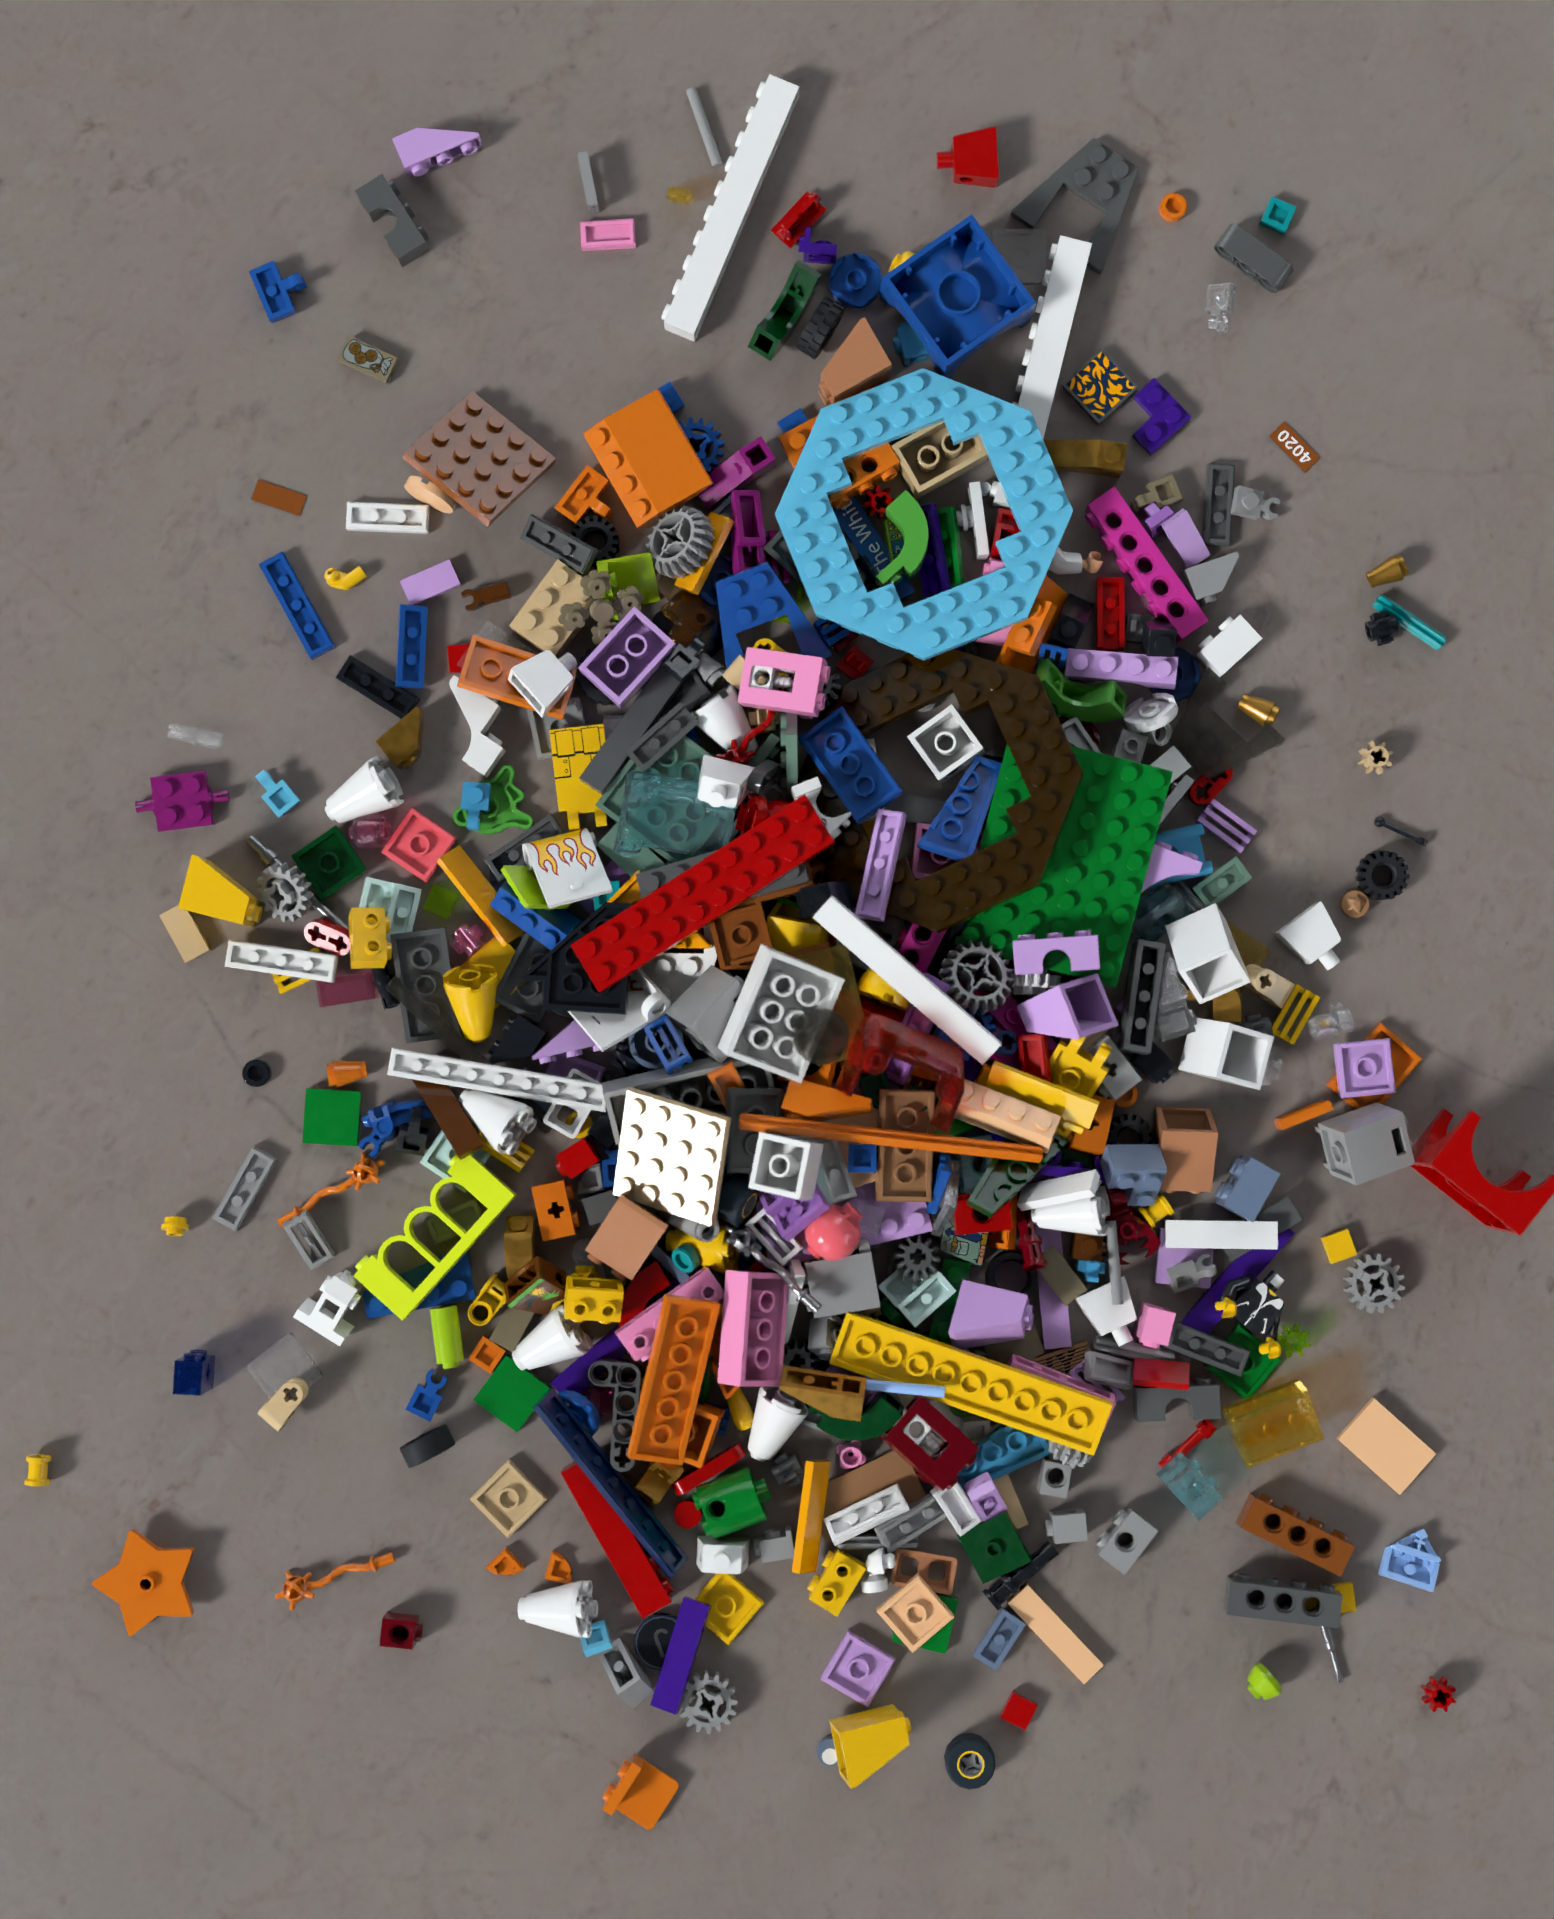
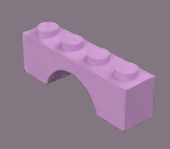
M1068 648L1065 677L1075 682L1094 683L1115 680L1139 684L1148 688L1175 690L1178 657L1146 656V654Z

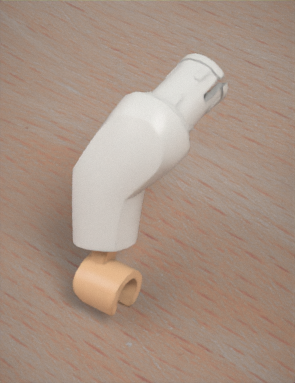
M1058 547L1048 570L1058 575L1078 574L1082 572V568H1085L1089 573H1096L1099 571L1103 561H1099L1101 554L1096 551L1090 552L1087 559L1082 560L1080 553L1063 552Z

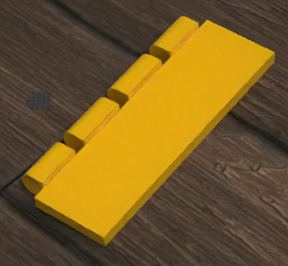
M994 1061L985 1086L1061 1116L1062 1119H1065L1063 1128L1082 1134L1084 1127L1090 1129L1099 1105L1097 1100L997 1061Z

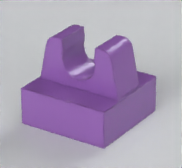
M1152 502L1144 508L1146 512L1144 516L1146 518V532L1154 540L1165 532L1161 523L1173 516L1174 512L1168 505L1160 510Z

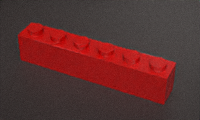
M573 1462L564 1467L561 1471L563 1479L642 1619L671 1603L673 1597L671 1593L674 1592V1589L667 1577H661L658 1571L660 1567L578 1464Z

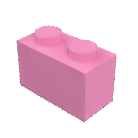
M1140 1301L1133 1334L1145 1346L1156 1349L1160 1348V1344L1168 1346L1176 1313L1166 1307Z

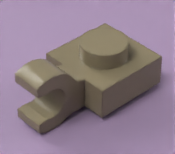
M1173 474L1148 483L1146 485L1148 493L1133 498L1134 501L1130 503L1134 512L1143 510L1152 502L1161 510L1167 505L1171 506L1181 502L1183 497Z

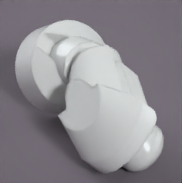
M879 1548L868 1555L865 1562V1567L867 1568L865 1576L860 1580L863 1593H877L889 1589L888 1577L884 1574L887 1568L892 1569L896 1565L893 1553L885 1554V1549Z

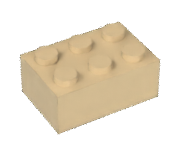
M944 421L919 430L891 446L900 461L899 471L916 500L986 462L988 459L980 436L953 445Z
M557 559L509 626L513 632L541 652L550 650L559 659L581 630L579 627H576L573 631L564 629L563 624H560L558 621V617L561 615V607L564 604L572 605L575 602H579L582 607H586L589 610L591 604L597 599H594L592 595L585 596L583 593L584 588L580 585L582 576Z

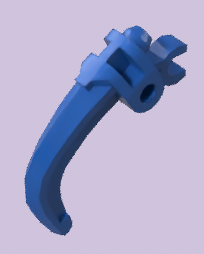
M423 1098L400 1102L393 1100L369 1109L368 1114H365L362 1120L365 1127H373L374 1131L369 1137H365L360 1141L359 1147L364 1150L368 1144H374V1149L370 1152L369 1156L373 1159L379 1156L384 1143L390 1142L397 1137V1127L401 1126V1124L409 1123L412 1106L423 1108L422 1120L431 1119L434 1116Z

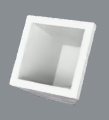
M1216 903L1165 926L1178 971L1199 1004L1251 982L1227 921Z
M1192 1017L1178 1070L1260 1090L1274 1036L1231 1023Z

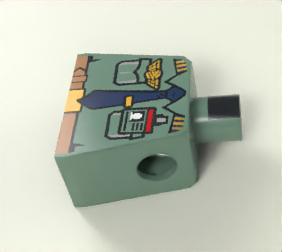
M946 1210L944 1221L930 1219L933 1231L926 1232L925 1235L940 1238L939 1250L982 1266L989 1232L955 1235L952 1210ZM974 1211V1215L979 1221H984L988 1218L983 1213Z

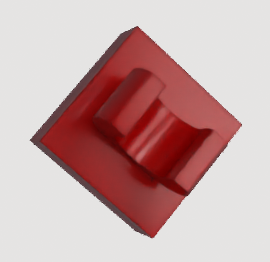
M852 645L836 665V668L854 681L864 676L874 664V661L856 646Z

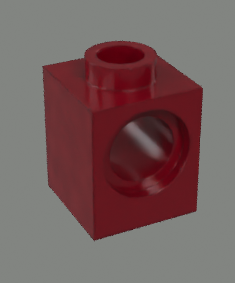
M386 1612L382 1618L379 1646L413 1650L416 1642H420L422 1638L423 1625L419 1624V1615ZM396 1626H405L409 1631V1635L406 1637L399 1636L396 1632Z

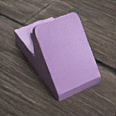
M988 1472L964 1484L967 1490L966 1493L983 1522L1008 1509Z

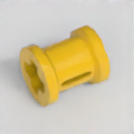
M1161 1193L1157 1195L1154 1205L1138 1208L1141 1216L1151 1229L1155 1227V1223L1168 1214L1171 1216L1175 1214Z
M43 1454L26 1456V1461L29 1463L28 1477L24 1480V1485H50L47 1475L48 1462L51 1461L52 1456Z

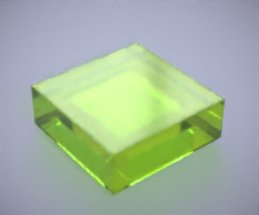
M434 883L423 908L449 920L460 895Z

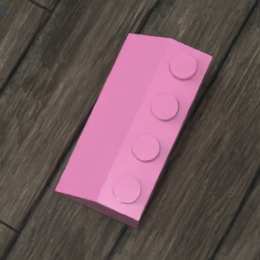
M726 1270L718 1383L740 1387H780L789 1286L778 1273Z

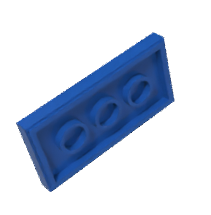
M842 706L798 738L847 810L851 812L858 825H861L876 814L878 809H883L904 793Z

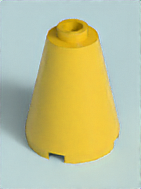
M471 963L469 964V969L461 970L460 966L448 970L443 975V986L464 1037L471 1040V1042L480 1043L492 1034L498 975L495 968L491 965Z

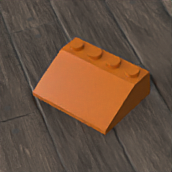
M659 389L607 416L583 433L637 528L652 527L659 522V518L665 517L666 512H673L675 506L681 507L714 484Z

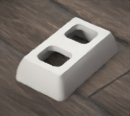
M572 1069L567 1078L600 1083L577 1069ZM552 1103L543 1118V1122L567 1137L574 1139L591 1110L568 1106L577 1111L578 1115L572 1125H567L557 1118L563 1105Z

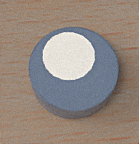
M832 1736L822 1738L817 1745L818 1759L826 1766L838 1765Z

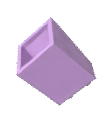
M1098 973L1060 984L1017 1005L1027 1032L1079 1039L1118 1026Z
M963 1280L949 1328L952 1346L959 1349H967L1024 1339L1026 1330L1031 1331L1034 1321V1314H1032L1033 1306L1029 1304L1028 1295Z

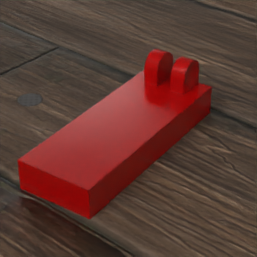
M1097 577L1096 651H1124V577Z

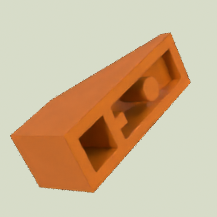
M791 1079L781 1106L783 1116L786 1118L819 1122L872 1113L874 1108L870 1098L805 1080L799 1083Z

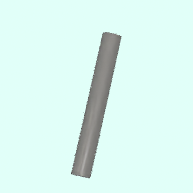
M691 87L686 90L712 167L716 168L723 163L696 87Z
M1105 1221V1224H1110V1230L1108 1235H1106L1112 1305H1119L1124 1303L1116 1221Z

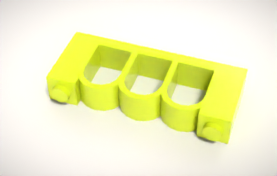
M456 1154L449 1161L448 1164L451 1167L447 1172L452 1177L444 1178L435 1184L430 1195L431 1206L418 1207L409 1213L404 1223L405 1235L402 1234L388 1238L379 1248L378 1255H371L370 1258L365 1255L355 1266L358 1271L353 1276L402 1321L406 1320L517 1197V1194L473 1154L462 1160ZM450 1183L462 1185L487 1208L484 1214L468 1231L448 1215L440 1205V1193ZM423 1212H432L461 1237L458 1243L442 1260L415 1236L414 1222ZM397 1241L407 1242L435 1266L432 1272L416 1289L393 1270L388 1262V1251Z

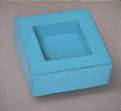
M604 1619L591 1624L592 1633L590 1638H580L586 1657L613 1648L608 1626Z

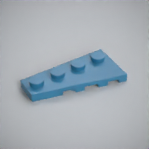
M1001 1424L975 1444L979 1447L975 1453L977 1458L967 1469L963 1467L957 1474L959 1477L958 1483L966 1493L967 1490L964 1486L966 1482L985 1472L990 1474L992 1480L998 1479L1051 1454L1048 1451L1049 1445L1044 1438Z

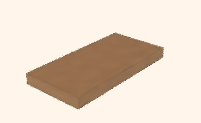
M879 1089L877 1128L934 1134L935 1090ZM877 1145L875 1201L932 1202L933 1151Z
M892 1449L828 1481L823 1519L896 1483L899 1484L908 1505L918 1501L926 1493L918 1477L915 1475L914 1469ZM823 1520L822 1535L828 1545L833 1541Z

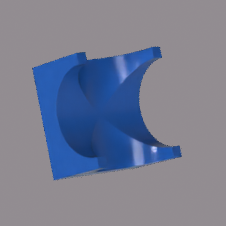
M972 214L883 276L879 294L885 306L890 304L897 309L916 332L932 360L935 373L949 379L965 360L990 340L1012 327L1019 326L1022 328L1027 325L1031 320L1036 305L1034 299Z

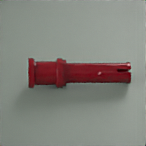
M1021 1190L1017 1193V1194H1018V1200H1019V1197H1020V1194H1021ZM1017 1205V1224L1020 1233L1018 1248L1022 1249L1024 1258L1023 1270L1036 1271L1043 1269L1047 1266V1260L1043 1259L1041 1250L1043 1242L1042 1238L1036 1233L1035 1224L1031 1217V1209L1021 1211Z

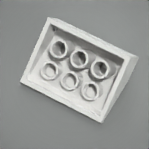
M761 944L718 1048L727 1056L801 1083L845 979Z

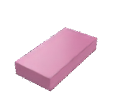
M634 218L580 222L582 251L636 248Z

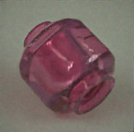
M380 813L357 817L349 827L351 841L355 842L356 846L362 850L382 848L392 836L390 821L387 818L385 819Z

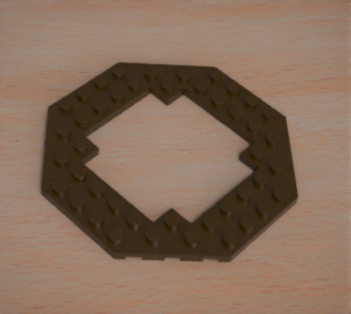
M952 649L924 661L908 653L842 686L841 690L833 691L837 694L838 699L833 700L830 698V706L826 708L822 720L842 706L863 736L877 731L952 693L955 694L965 716L990 704L1031 797L1006 808L1016 834L918 881L908 860L905 857L898 860L886 914L941 933L1041 885L1045 876V869L1049 859L1052 858L1059 840L1058 836L1064 822L1067 820L1074 802L1073 798L1078 786L1081 785L1084 773L1038 675ZM808 754L798 777V784L818 776L822 788L816 798V805L820 813L831 818L848 813L849 811ZM851 815L848 818L851 822L846 829L842 825L838 828L841 833L834 839L836 843L815 857L825 864L823 875L825 881H849L854 902L858 903L870 840L863 824L858 825Z

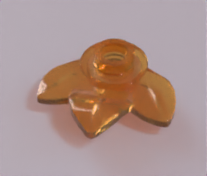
M685 590L681 591L680 600L670 601L661 607L665 617L674 624L668 637L676 642L691 641L697 632L714 619L713 613L710 609L703 606L699 596ZM703 615L705 623H699L696 620V616Z

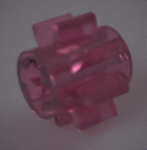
M464 923L451 935L455 940L451 945L460 956L466 952L470 957L485 944L481 939L485 934L476 924L470 927L468 923Z

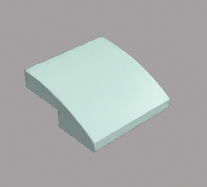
M365 877L359 908L385 907V916L390 917V933H386L387 938H390L391 934L411 932L422 889Z
M917 1252L910 1260L914 1259L913 1263L919 1265L921 1260H924V1257H920L921 1253ZM902 1268L896 1270L877 1288L904 1318L916 1328L956 1292L939 1270L935 1274L927 1271L929 1279L926 1281L922 1279L919 1273L918 1281L913 1282V1273H909L908 1277L904 1279L902 1274L906 1269Z

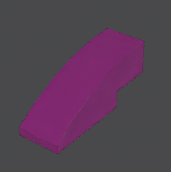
M759 490L732 491L731 519L734 521V524L731 528V556L733 574L765 562L763 545L766 543Z

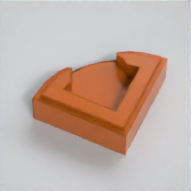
M506 1547L485 1568L497 1575H515L524 1570L525 1566Z
M553 1550L544 1579L562 1584L572 1583L573 1572L570 1563L561 1553Z

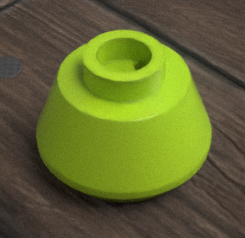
M1262 1663L1254 1664L1247 1677L1250 1684L1246 1686L1257 1700L1262 1696L1266 1701L1281 1695L1282 1686Z

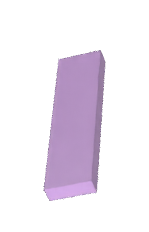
M878 809L855 912L858 918L884 922L907 817L905 812Z

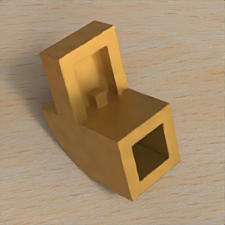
M1186 984L1185 1000H1197ZM1239 988L1211 999L1213 1000L1214 1021L1241 1022L1242 998Z
M533 1215L506 1216L504 1256L508 1280L536 1257L534 1246L535 1221Z
M651 1462L633 1489L642 1500L654 1507L661 1501L671 1484L679 1479L684 1471V1466Z

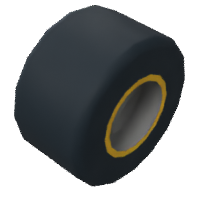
M733 1173L723 1183L717 1211L718 1218L737 1228L742 1227L749 1221L760 1199L757 1194L760 1191L748 1188L750 1177L742 1173Z
M973 1733L960 1734L953 1738L946 1747L944 1754L946 1771L956 1785L965 1789H977L987 1784L992 1778L996 1767L995 1757L989 1743L983 1737Z

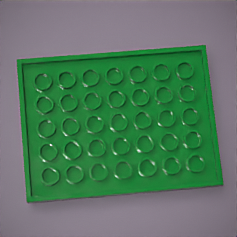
M1008 744L1004 753L979 851L1016 834L1006 808L1031 797ZM1071 746L1084 773V777L1073 798V805L1066 822L1062 826L1058 836V843L1052 858L1049 859L1041 885L968 919L961 935L956 936L954 945L962 944L966 948V943L972 941L973 945L977 947V943L982 941L984 948L987 949L989 945L993 944L992 951L994 953L1002 950L1001 958L1014 961L1013 941H1018V935L1035 934V939H1046V933L1063 932V937H1075V931L1091 930V935H1098L1099 970L1071 972L1069 957L1059 950L1046 954L1043 959V969L1078 978L1098 973L1102 984L1116 987L1173 771Z

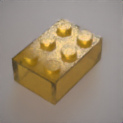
M1298 1378L1221 1408L1228 1429L1231 1432L1230 1435L1237 1455L1247 1469L1325 1439L1309 1392Z

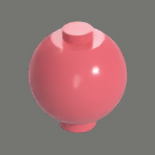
M846 1202L843 1206L829 1205L830 1208L805 1228V1239L809 1244L806 1248L816 1259L823 1257L829 1261L841 1260L848 1257L857 1248L861 1237L858 1222L863 1216L849 1202Z

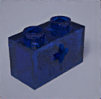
M190 1350V1353H184V1356L175 1360L173 1394L201 1396L213 1389L215 1355H207V1350Z

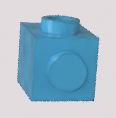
M907 321L901 323L900 327L896 329V337L892 338L895 353L901 354L903 365L908 366L930 360L926 348Z

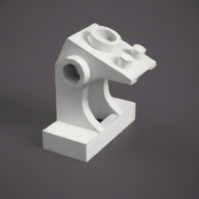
M818 776L791 787V795L794 801L804 794L807 796L833 839L841 833L838 829L841 825L845 829L850 825L851 822L848 818L851 816V812L833 818L826 817L820 813L816 805V798L822 788Z
M346 1269L344 1272H339L333 1277L328 1276L319 1289L323 1293L318 1302L308 1297L293 1316L338 1346L342 1345L355 1327L343 1320V1316L348 1308L353 1310L362 1297L358 1293L364 1287ZM327 1300L340 1307L337 1314L324 1308Z

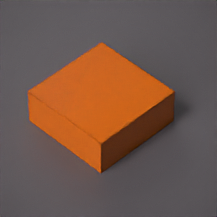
M483 1335L468 1359L491 1374L507 1349L489 1340V1337Z

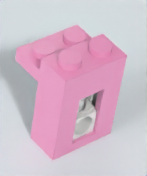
M747 647L738 703L745 707L793 713L802 719L813 720V716L818 717L819 710H823L825 706L826 696L822 692L824 683L829 681L830 666H827L826 660L822 657ZM778 672L795 675L792 676L794 677V681L789 676H778ZM764 673H769V682L764 686H759V677ZM781 687L782 689L788 688L789 690V688L793 687L792 693L777 691L775 688Z

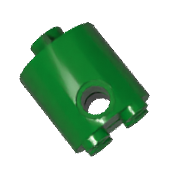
M749 1467L696 1486L697 1492L692 1494L697 1510L702 1508L705 1519L701 1521L707 1537L713 1535L714 1539L767 1520L763 1503L772 1500L766 1480L761 1479L755 1482ZM714 1501H721L725 1505V1513L723 1515H718L713 1511Z

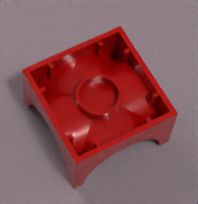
M1442 1108L1413 1145L1415 1164L1410 1167L1487 1228L1521 1236L1554 1194V1175L1550 1174L1543 1182L1528 1189H1524V1187L1531 1179V1176L1523 1170H1519L1512 1178L1501 1184H1491L1478 1170L1472 1153L1473 1134L1481 1117L1475 1112L1469 1111L1455 1128L1447 1134L1448 1125L1454 1115Z

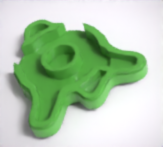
M511 765L502 766L498 774L492 779L478 782L491 784L489 812H481L480 830L474 831L484 835H493L511 827L528 830L534 825V820L530 815L517 809V804L525 799V794L514 785L515 769ZM461 804L454 811L453 820L458 826L467 827L469 811L461 810Z

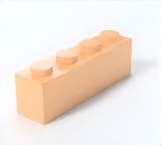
M956 1076L947 1096L944 1114L1020 1144L1041 1146L1046 1154L1049 1152L1061 1116L958 1076Z

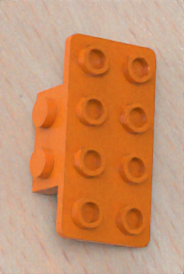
M1047 575L1027 620L1012 626L995 662L1031 674L1033 673L1038 661L1041 643L1047 642L1067 599V593Z

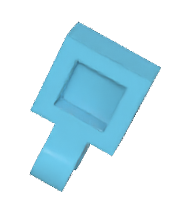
M262 770L255 776L267 790L261 797L278 818L283 817L301 802L283 779L276 784L274 779L265 770Z

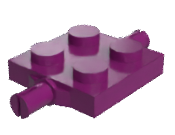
M207 771L150 777L152 787L151 800L135 801V806L146 805V807L135 809L137 813L153 811L156 816L158 832L214 825L212 812L214 803L230 801V796L219 797L230 795L229 790L212 792L208 783Z

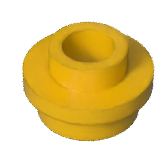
M178 1216L165 1217L164 1224H161V1230L166 1231L168 1236H183V1232L189 1230L187 1218Z

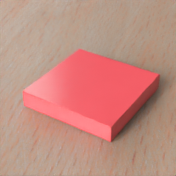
M411 808L381 853L428 883L440 866L437 860L451 850L458 838L414 808Z

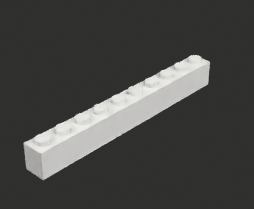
M769 74L766 83L761 82L756 94V98H759L755 107L751 106L746 117L747 128L745 132L740 131L737 137L735 147H738L735 156L730 155L725 166L726 177L724 181L719 180L716 186L714 196L717 198L713 206L709 205L705 212L704 221H706L703 231L699 229L693 242V245L696 246L692 255H687L683 264V270H685L682 280L677 279L672 291V295H675L671 305L666 304L661 317L664 320L665 330L695 342L799 98V86Z
M1061 235L1058 243H1052L1048 259L1053 260L1051 270L1046 269L1043 277L1042 286L1046 287L1044 297L1039 296L1035 312L1040 313L1038 323L1032 322L1029 339H1033L1031 350L1026 349L1022 365L1027 367L1025 375H1019L1015 391L1020 392L1018 403L1012 402V404L1032 412L1042 438H1044L1092 246L1090 242ZM993 481L989 497L994 498L992 506L1011 510L999 481Z

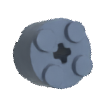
M670 1018L673 1026L675 1027L678 1035L680 1036L683 1044L685 1045L683 1031ZM664 1023L661 1027L679 1058L682 1052L668 1026ZM643 1028L629 1036L628 1041L631 1054L639 1064L651 1069L665 1068L655 1049L652 1048V1044ZM656 1028L651 1030L654 1037L659 1034ZM665 1044L662 1047L660 1046L668 1063L673 1061Z

